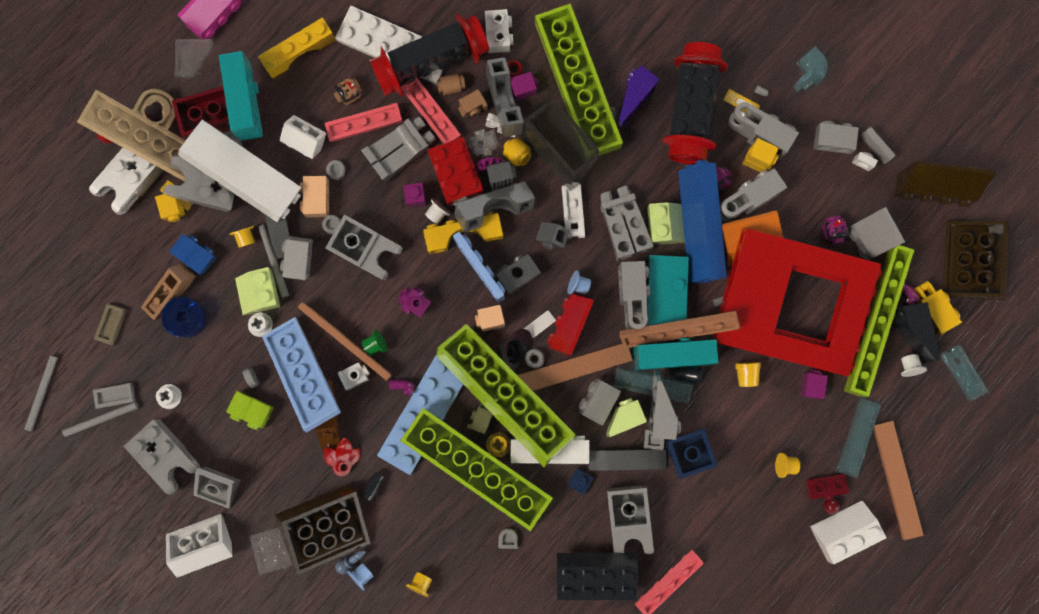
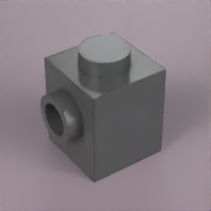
M541 222L536 241L543 243L542 247L551 250L554 247L565 248L570 230L558 224Z

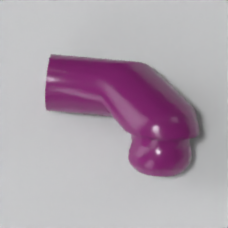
M904 283L902 293L909 297L907 303L909 305L917 304L920 301L919 294L912 286Z
M389 380V390L404 389L405 395H412L414 393L415 386L412 382Z

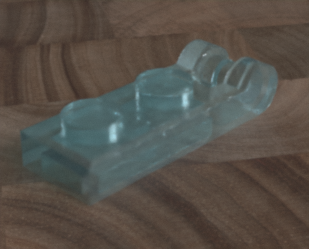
M957 345L952 348V351H946L941 354L942 360L949 367L968 401H973L988 392L961 346ZM958 357L960 362L955 363L954 358Z

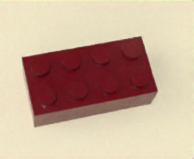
M223 86L172 100L180 134L185 140H187L201 120H204L221 133L230 130Z

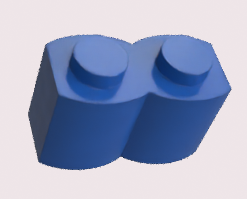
M182 234L169 252L203 276L216 259L212 255L214 251L206 245L202 248L197 244L199 240L191 234L188 237Z

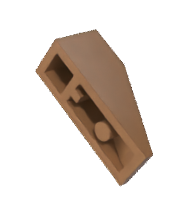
M183 263L169 268L141 308L153 320H156L187 290L196 276Z

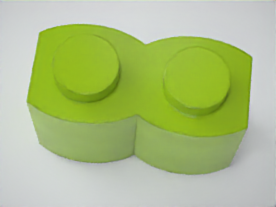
M236 391L226 412L231 414L229 418L238 422L244 420L248 422V427L258 430V428H265L274 407L243 392Z

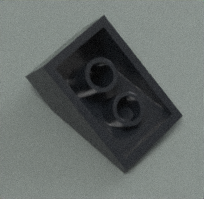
M928 302L897 308L892 323L913 352L919 355L920 361L922 363L939 361L940 357Z

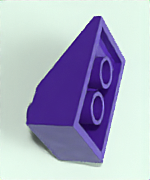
M642 65L638 70L634 68L628 76L629 79L626 82L628 85L617 125L619 132L652 95L658 84L659 79Z

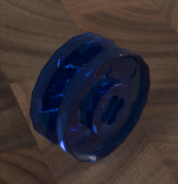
M177 297L165 305L161 319L167 332L173 336L187 339L195 337L203 330L207 317L200 303L191 298Z

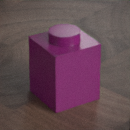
M531 72L510 78L511 90L515 101L536 95V88H539L537 78L532 77Z
M423 183L403 185L405 202L408 208L427 206Z
M810 370V373H804L800 396L824 399L828 376L822 375V372L817 370Z

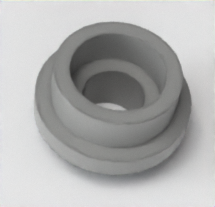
M538 349L528 351L525 356L526 364L531 368H539L544 363L543 353ZM533 355L538 356L539 360L537 362L531 361Z

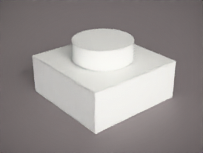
M860 152L854 157L852 163L870 171L875 167L878 160L874 159L867 152Z

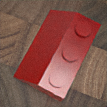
M571 294L570 298H565L562 308L565 309L562 316L558 315L554 324L557 326L555 334L551 332L547 341L550 344L549 349L571 357L594 300Z

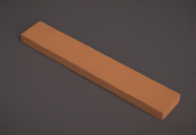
M303 302L298 306L302 312L386 381L393 377L388 370L309 305Z
M736 311L646 326L642 329L620 331V338L624 348H630L638 345L740 329V323Z
M622 343L517 376L534 391L633 360L629 348H624Z
M888 421L872 425L902 539L907 540L924 536L894 422Z

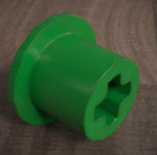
M373 330L372 336L362 340V346L369 356L378 351L387 352L386 342L377 330Z

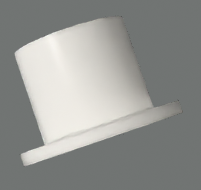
M431 199L433 204L425 213L436 224H439L445 215H451L450 211L435 199Z
M262 312L252 315L248 322L249 331L257 337H262L270 332L273 327L271 317Z
M918 354L908 355L901 359L904 371L901 373L903 377L915 376L927 371L926 367H922Z
M172 384L162 386L156 393L158 404L165 409L177 407L182 399L180 389Z

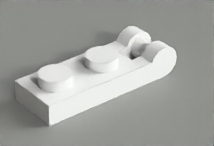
M581 184L562 186L565 228L570 230L567 239H572V237L576 236L585 238ZM571 224H578V229H571Z

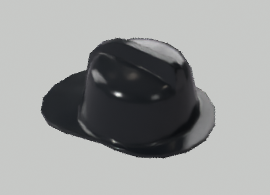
M518 329L509 339L502 340L498 344L497 355L511 370L516 369L525 359L527 352L531 350L533 345L531 333L526 329Z

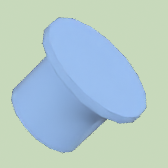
M575 271L568 285V294L576 292L585 296L589 291L591 280L579 276V271Z
M363 563L352 573L349 570L347 571L348 575L362 591L365 590L363 585L373 577L372 573Z

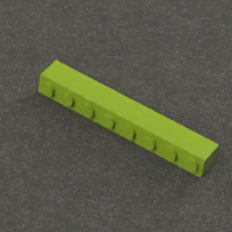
M898 245L886 253L881 276L876 285V293L871 301V311L869 316L866 317L865 332L859 340L860 349L855 354L853 361L855 363L854 370L847 378L844 388L845 392L859 397H869L914 253V250Z

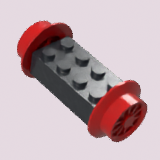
M457 13L456 23L387 52L390 62L381 46L380 56L369 61L384 95L397 92L401 97H404L400 85L410 84L420 76H429L432 74V71L445 69L450 63L455 61L461 62L469 56V53L475 64H479V55L490 51V48L476 15L463 19Z
M706 42L688 43L684 46L683 55L676 57L674 60V64L680 69L670 136L663 138V143L669 147L668 158L672 161L683 164H696L698 160H707L708 152L716 149V143L711 141L720 74L728 68L727 63L721 60L722 49L717 45Z

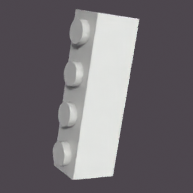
M574 436L572 442L548 464H589V440H585V436ZM516 438L511 439V463H539Z

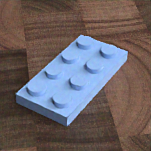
M460 232L453 235L456 245L499 304L505 299V289L499 281L495 283L493 272L488 265L486 267L483 266V258L477 250L473 251L471 249L472 243L466 234L462 236Z

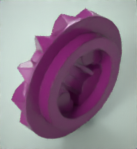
M500 157L482 159L475 165V170L479 173L487 172L486 166L502 163L504 159Z

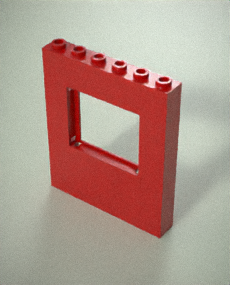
M742 228L719 314L736 311L740 329L713 333L711 340H716L717 343L849 377L850 373L854 370L855 363L853 361L855 354L860 349V337L865 332L864 323L871 311L870 302L876 293V281L881 276V264L752 229ZM792 270L842 283L825 341L776 328Z

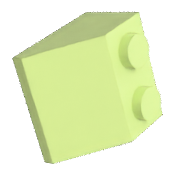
M669 202L649 204L647 207L648 228L653 245L685 243L681 204Z
M269 267L249 271L235 278L243 315L281 307L274 273Z
M632 398L619 402L620 407L615 409L606 431L607 437H612L647 422L638 400L633 401Z

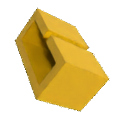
M757 138L749 148L742 164L760 173L766 169L770 170L778 159L779 155L776 154L778 147Z

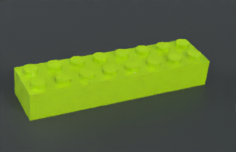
M571 3L535 15L536 29L585 161L621 149L623 144Z
M467 324L438 347L436 356L543 467L572 442L575 436L572 430Z
M422 408L400 440L529 531L532 530L553 499L549 494L425 408Z

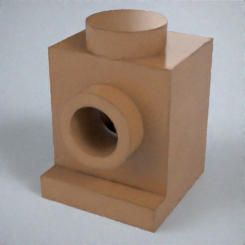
M479 90L459 100L460 107H458V110L462 117H475L481 113L482 109L484 112L488 111V105Z

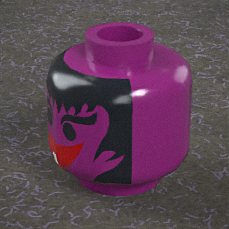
M717 166L718 193L720 195L732 185L731 179L733 177L728 169Z
M841 216L829 217L822 225L825 240L828 242L832 241L833 245L844 243V239L850 235L847 220L841 218Z

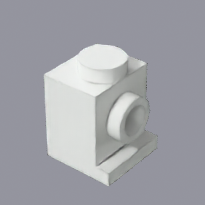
M358 362L338 372V375L345 389L349 391L369 381L368 375L370 373L365 364L362 365ZM353 372H357L358 374L356 379H352L351 374Z

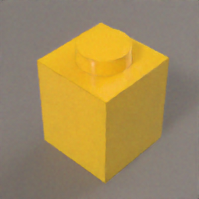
M165 194L155 197L161 219L171 223L179 221L180 217L186 216L181 199L169 197Z

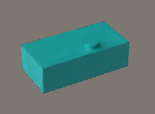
M242 51L218 55L230 131L240 141L263 137L256 97L259 89L257 82H254L250 61Z
M650 255L647 258L649 278H647L646 286L649 285L650 297H647L648 320L646 326L686 320L689 257Z
M682 338L677 343L638 345L633 347L635 370L718 364L716 340L691 341V338Z

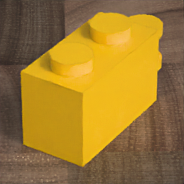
M929 281L915 288L921 299L917 304L928 302L935 335L943 334L962 323L959 312L952 307L948 294L943 292L942 289L935 291ZM926 290H927L928 293H929V295H927V296H926L925 293H924V291H926Z

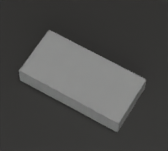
M872 127L860 135L884 164L895 157L893 151Z
M133 383L93 390L95 409L136 402Z

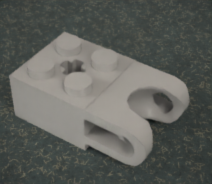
M747 102L738 104L728 120V124L733 130L748 138L747 143L752 145L759 138L778 147L776 153L779 155L778 161L788 152L799 134L792 125L780 122L775 115H768ZM740 109H746L748 113L741 111Z
M178 156L171 157V166L182 171L185 181L180 186L171 184L165 186L163 193L166 196L225 212L231 210L235 196L232 191ZM216 184L219 190L214 192L211 185Z
M775 168L771 171L766 169L753 179L754 181L750 179L742 184L737 193L727 198L720 205L722 223H728L744 212L749 215L780 195L787 188Z
M346 215L341 219L326 246V249L382 280L387 279L388 272L379 265V256L386 251L399 255L403 250L400 245ZM357 237V244L351 247L349 239Z
M645 261L621 262L618 267L620 305H624L625 326L628 330L642 329L646 326L648 320L647 297H650L649 285L646 286V280L649 278V268L645 266ZM633 317H637L640 323L635 324L632 320Z
M153 419L124 445V448L160 488L169 495H173L178 490V484L173 478L176 468L182 467L192 474L196 472L197 468L201 467L185 449L186 447L160 419Z
M646 485L607 488L614 553H624L625 543L630 539H638L643 545L644 553L653 554L654 548ZM626 504H631V506H634V508H631L632 511L627 512V509L624 508V506H626Z

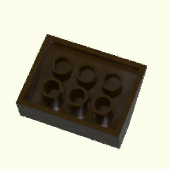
M916 161L897 174L895 196H899L903 200H913V198H916L926 203L933 200L939 201V204L942 205L958 203L960 207H970L971 204L980 199L994 177L996 170Z
M946 221L943 292H946L949 297L1007 301L1010 224L1008 221Z
M349 485L275 514L280 534L297 575L371 544L357 493Z

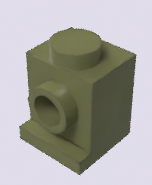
M480 403L478 410L474 409L470 418L473 421L472 425L468 424L467 428L486 434L493 414Z

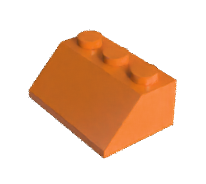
M777 211L722 224L725 262L727 266L732 265L742 228L783 238Z

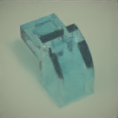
M816 46L797 63L805 75L795 83L793 88L797 92L802 88L806 90L813 83L817 86L826 76L828 70L827 60Z

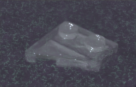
M176 39L175 77L196 78L214 45L213 40Z

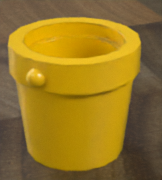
M761 362L735 363L740 387L759 386Z

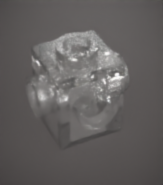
M485 129L473 132L475 136L470 137L469 147L472 153L475 152L476 156L480 154L482 157L493 154L492 150L500 147L494 129L486 132Z

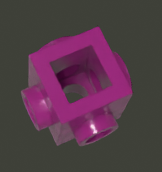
M407 287V289L401 291L397 302L402 305L400 309L408 315L413 313L421 317L431 301L424 297L425 293L419 288L415 287L412 289Z

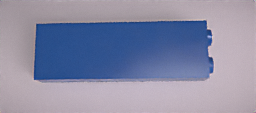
M698 160L696 164L686 165L685 169L678 171L686 257H689V284L708 283L727 278L716 163Z

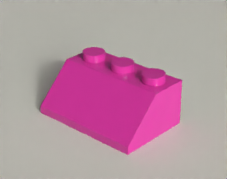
M191 0L178 14V17L188 29L203 42H206L214 36L215 31L227 22L228 17L239 9L242 1Z

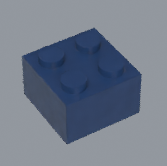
M698 429L676 437V440L669 439L664 441L676 476L679 479L717 467L705 429Z

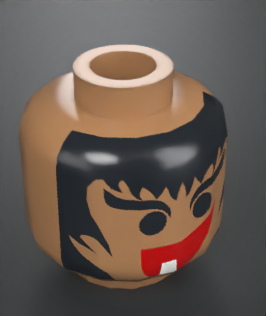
M346 77L335 84L336 92L333 94L339 103L343 101L345 105H350L361 98L360 92L363 90L355 78Z

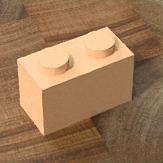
M303 176V182H300V192L303 193V201H300V211L306 217L329 216V179L326 176Z
M500 305L477 310L478 315H475L476 324L483 332L505 327Z

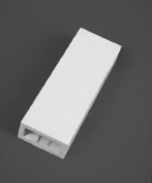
M201 120L179 149L178 156L276 222L280 218L285 219L290 212L288 207L291 202L295 204L301 196L299 194L300 186L204 120Z

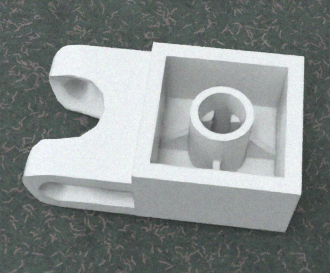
M122 148L94 180L89 190L94 196L98 197L104 196L110 190H115L116 198L111 204V208L116 214L122 215L133 205L139 196H142L164 170Z

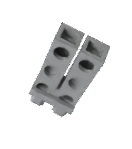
M420 117L411 121L409 119L405 120L404 124L397 127L394 131L373 145L361 150L384 183L388 182L424 152H428L429 146L435 142L436 139L430 130L422 136L419 134L418 131L426 126Z
M627 186L617 189L618 199L613 200L610 191L600 195V209L608 227L617 261L632 257L634 254L638 255L650 251L654 247L635 201L634 193L631 194Z

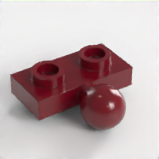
M845 474L805 481L809 500L826 498L824 510L828 514H836L840 508L838 501L833 496L849 493Z

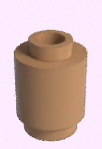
M452 74L440 77V81H437L439 93L442 92L445 96L464 90L465 82L463 75Z

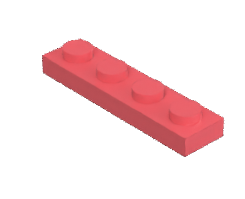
M418 78L414 82L407 85L404 84L401 87L402 91L443 144L461 137V134Z
M394 103L326 122L325 127L331 143L399 124L403 121L398 104Z
M691 550L660 581L656 582L645 595L641 596L635 605L643 614H651L704 563Z

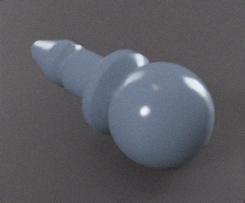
M358 551L351 557L346 556L344 559L338 560L335 565L336 571L342 575L347 574V571L355 567V563L364 556L366 551Z

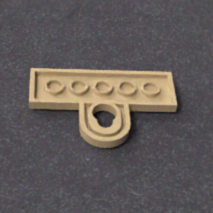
M149 89L141 94L133 110L95 90L77 122L185 181L182 171L173 168L170 164L171 157L178 156L179 149L186 141L168 131L176 116L172 104L174 99L162 90ZM154 102H158L163 106V118L158 122L149 120L144 112L145 108L151 106Z

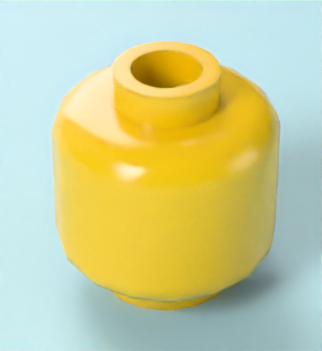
M520 138L508 140L504 144L503 155L514 166H524L531 158V148Z

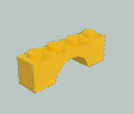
M322 17L258 57L273 79L288 70L290 64L300 55L311 50H321L336 40Z
M487 212L483 216L482 227L468 231L479 235L484 242L503 239L498 213L494 214V212ZM457 220L447 221L446 225L442 226L432 224L423 230L429 255L448 251L453 235L458 232H464Z

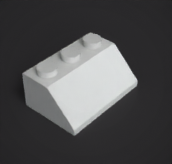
M862 500L810 526L825 558L832 564H836L886 539L878 520Z
M222 514L166 534V564L176 577L233 557L232 542Z

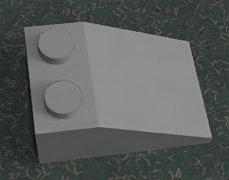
M886 207L849 227V236L857 243L859 247L858 252L865 260H870L905 242Z
M654 370L649 418L650 432L652 438L676 440L677 433H680L681 422L678 415L675 414L659 371Z

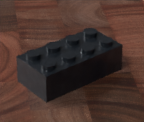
M557 553V600H637L638 564L636 553Z

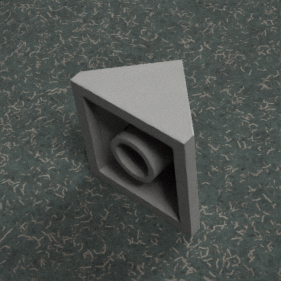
M199 467L195 472L193 495L230 509L241 480L208 467Z

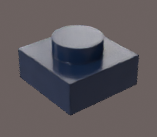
M576 468L567 486L585 495L594 478Z

